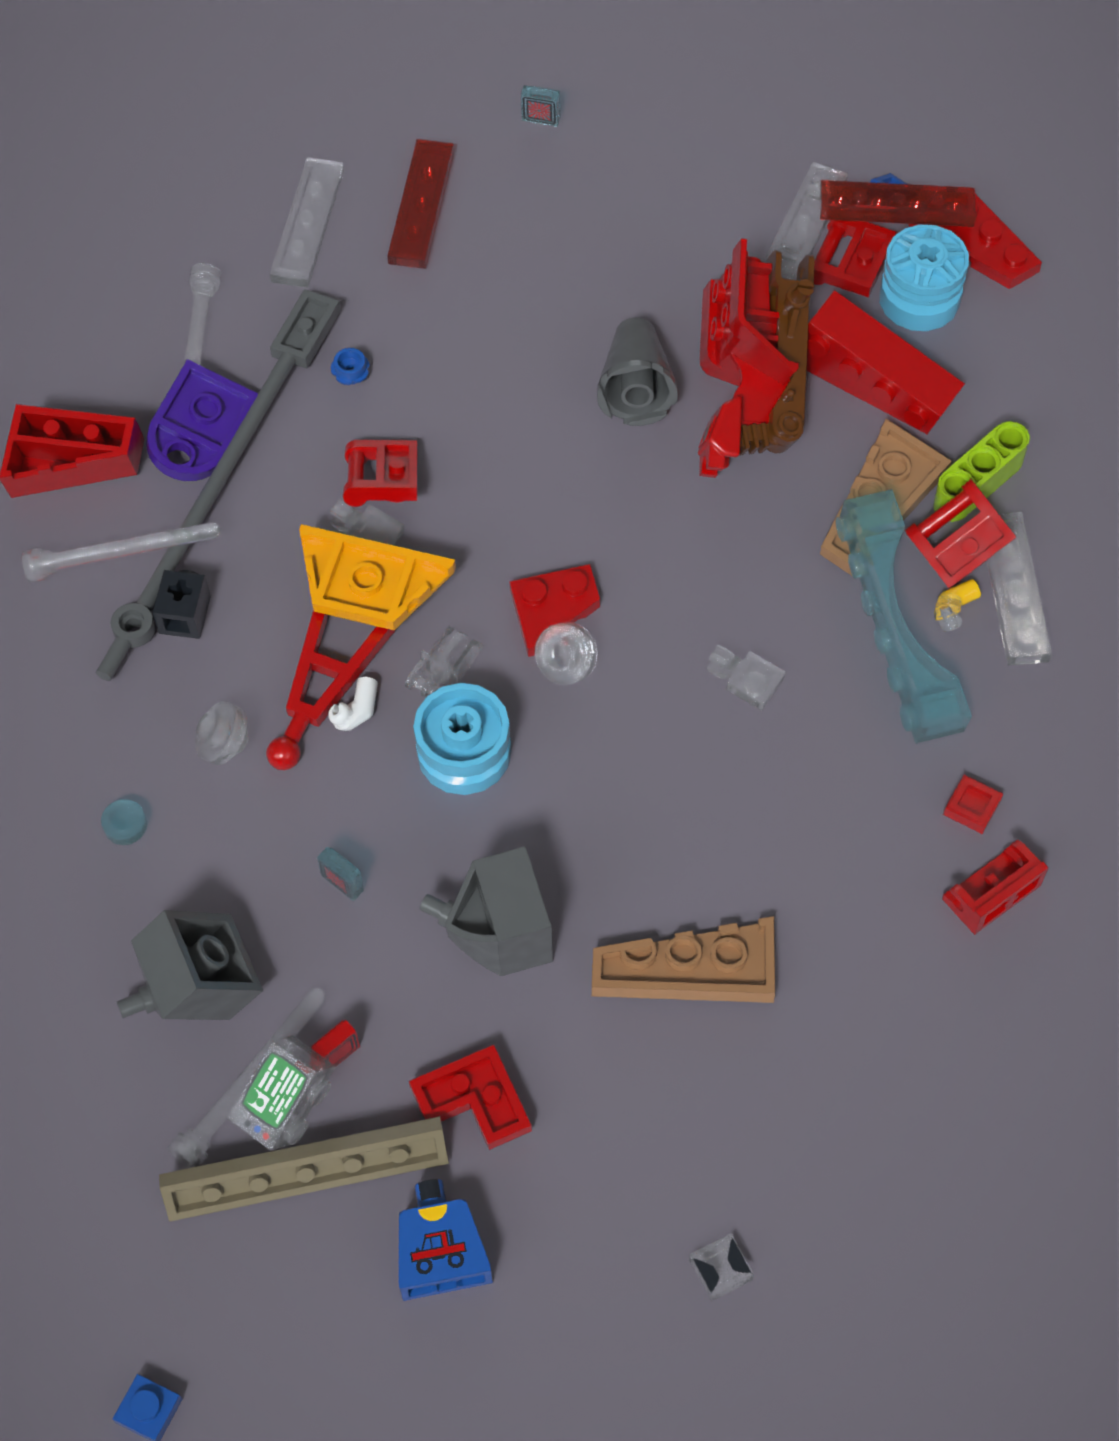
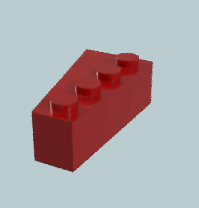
M835 290L808 323L806 371L927 435L965 384Z

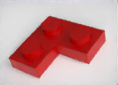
M494 1045L409 1081L410 1089L424 1120L440 1117L442 1122L471 1109L489 1150L532 1132L531 1123Z

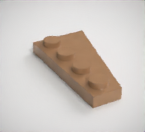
M885 419L880 429V434L875 444L872 445L861 472L856 476L844 505L841 506L821 545L820 555L851 576H854L938 484L939 477L951 466L952 461L888 419Z
M774 916L758 919V924L738 927L737 923L718 926V931L696 935H693L692 931L675 933L673 939L653 942L651 938L593 948L591 996L774 1003Z

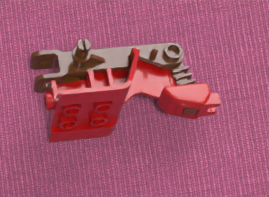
M741 238L733 249L732 263L726 265L724 274L720 279H711L703 289L700 366L707 375L739 387L734 392L732 399L720 406L706 426L698 446V455L700 456L699 476L716 478L718 471H722L729 466V457H738L744 455L747 451L749 455L754 454L757 449L759 454L763 453L766 449L775 454L783 453L803 434L809 301L815 287L813 255H806L800 262L796 280L784 279L781 276V251L774 250L767 258L766 263L761 262L757 257L748 256L747 239Z

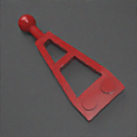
M313 610L286 705L287 714L292 719L284 735L273 739L266 750L267 760L272 767L285 771L297 765L301 757L298 743L308 724L317 727L321 725L328 716L330 708L340 701L395 630L376 626L348 663H344L318 653L328 615L314 612ZM312 671L334 678L333 682L314 706L304 702Z

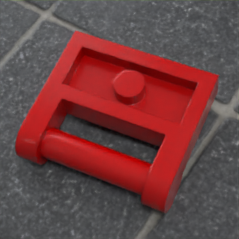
M835 213L827 225L828 233L814 260V285L826 283L869 298L884 266L887 247L897 232L845 214ZM847 235L851 236L852 239L839 266L829 265L841 239Z
M352 440L347 443L344 457L348 463V482L343 488V500L347 505L359 507L364 505L367 500L395 503L417 501V440ZM368 460H376V480H364V464Z
M972 479L961 486L963 490L924 521L918 525L913 523L904 530L949 589L1017 538ZM974 503L980 510V513L936 547H933L927 538Z

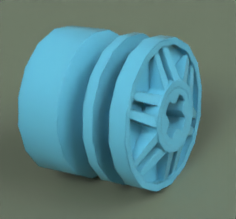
M920 224L905 228L896 234L887 247L884 273L882 274L879 303L885 315L896 325L912 331L938 329L953 320L960 307L963 285L969 267V252L964 242L952 231L937 225Z

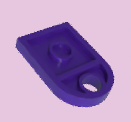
M187 359L150 422L146 447L152 463L165 475L181 481H198L211 476L258 393ZM180 450L185 452L190 460L185 464H175L170 461L167 455L172 451Z

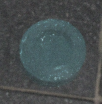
M122 799L111 803L105 808L101 816V825L106 837L111 842L118 845H129L137 842L144 835L147 829V819L142 807L138 803Z

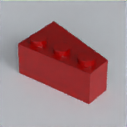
M16 404L1 466L0 481L10 497L15 498L135 476L138 473L145 438L134 417Z

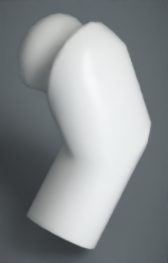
M370 677L358 678L354 701L349 704L341 702L339 706L334 704L330 708L328 717L336 729L351 731L373 716L378 682Z

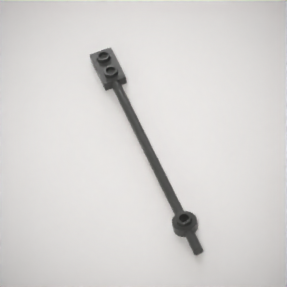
M306 289L303 290L270 346L272 357L278 359L276 365L136 603L125 604L113 613L110 624L115 640L96 671L97 676L101 679L111 681L129 648L143 646L152 639L155 633V623L151 610L155 605L164 570L175 571L293 365L295 364L306 369L310 365L341 311L339 300ZM132 627H141L137 631L128 632Z

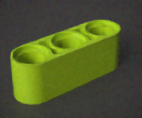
M1008 421L999 424L939 477L933 503L934 511L955 497L950 494H959L963 490L961 486L970 479H972L986 499L1022 467L1030 439L1028 430L1018 422ZM974 503L971 504L950 522L962 520L976 508V505Z

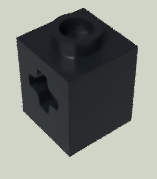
M164 570L152 612L159 634L200 639L211 598L205 575L191 570H180L178 572Z

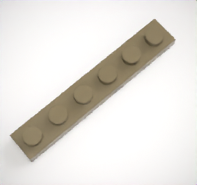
M440 1117L163 1173L159 1174V1186L169 1222L445 1165L449 1164L441 1120Z

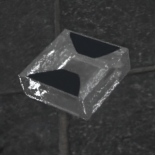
M732 1234L689 1254V1261L711 1302L754 1280V1274Z

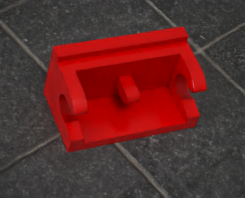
M1016 840L1002 854L965 881L951 887L949 891L943 894L942 900L975 935L1039 888L1049 867L1043 861L1041 862L1024 843Z

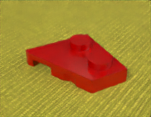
M590 564L509 581L510 592L528 657L538 654L540 646L556 634L562 636L573 628L577 620L586 618L600 608V596Z

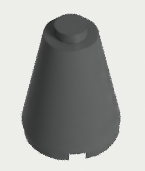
M629 318L622 321L616 329L598 383L597 401L605 415L611 419L612 415L623 419V424L630 426L653 424L662 420L667 415V410L672 404L675 405L678 398L677 383L654 326L643 318Z

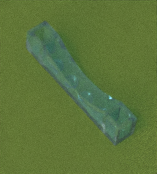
M891 489L844 500L840 517L836 518V529L842 542L847 541L851 553L848 556L851 574L854 579H860L863 592H861L863 610L866 616L872 615L875 623L874 641L880 654L885 653L889 665L887 668V679L892 692H898L902 703L900 707L902 725L906 731L911 730L915 744L964 732L972 715L959 678L940 666L922 649L909 631L899 610L894 589L893 564L905 524Z

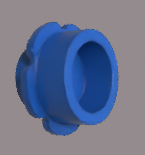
M345 348L335 355L331 364V373L336 376V380L341 384L351 385L360 383L369 374L367 370L370 366L369 361L360 350Z

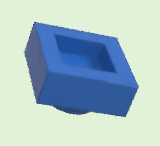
M137 1374L112 1419L116 1424L150 1441H161L183 1399L179 1394Z

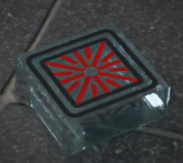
M524 85L521 92L522 121L558 127L561 117L560 91Z
M326 847L319 854L317 861L321 876L354 902L364 891L360 870L331 847Z

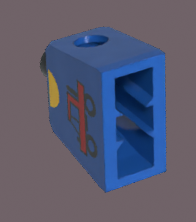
M430 1179L417 1183L415 1185L418 1208L399 1212L398 1282L403 1301L493 1283L490 1263L466 1199L446 1202L443 1181L440 1179Z

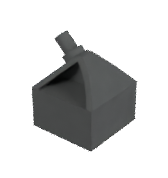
M526 846L473 860L455 902L449 900L446 903L430 894H426L421 902L420 910L437 918L438 924L446 928L448 937L463 952L499 976H505L553 962L552 926Z
M164 910L131 940L146 985L138 988L139 993L116 1002L122 1018L146 1010L147 1014L156 1011L162 1019L230 1020L263 992V988L231 914Z

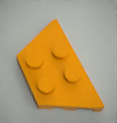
M303 524L299 528L314 612L395 630L447 581L456 569L455 559Z

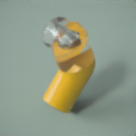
M974 579L950 588L938 596L934 618L936 621L939 620L941 630L949 632L961 627L963 622L959 615L961 606L981 597L980 588Z

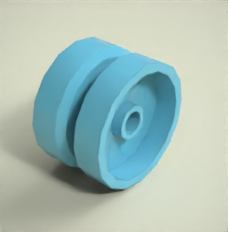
M466 683L447 685L428 695L417 709L413 725L417 756L422 773L432 785L446 793L468 795L482 792L500 780L509 766L511 756L510 723L506 707L494 693L479 685Z

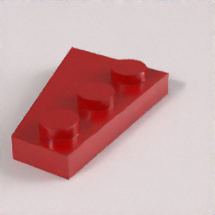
M970 188L909 222V227L920 224L937 225L952 231L964 242L969 252L970 267L1008 289L1015 287L1040 272L1042 262Z

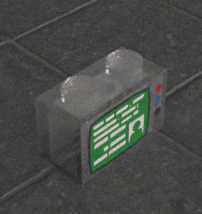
M293 1035L272 1040L227 1119L270 1151L287 1145H294L301 1139L308 1128L309 1122L305 1119L312 1107L320 1104L331 1088V1082L328 1080L336 1066Z

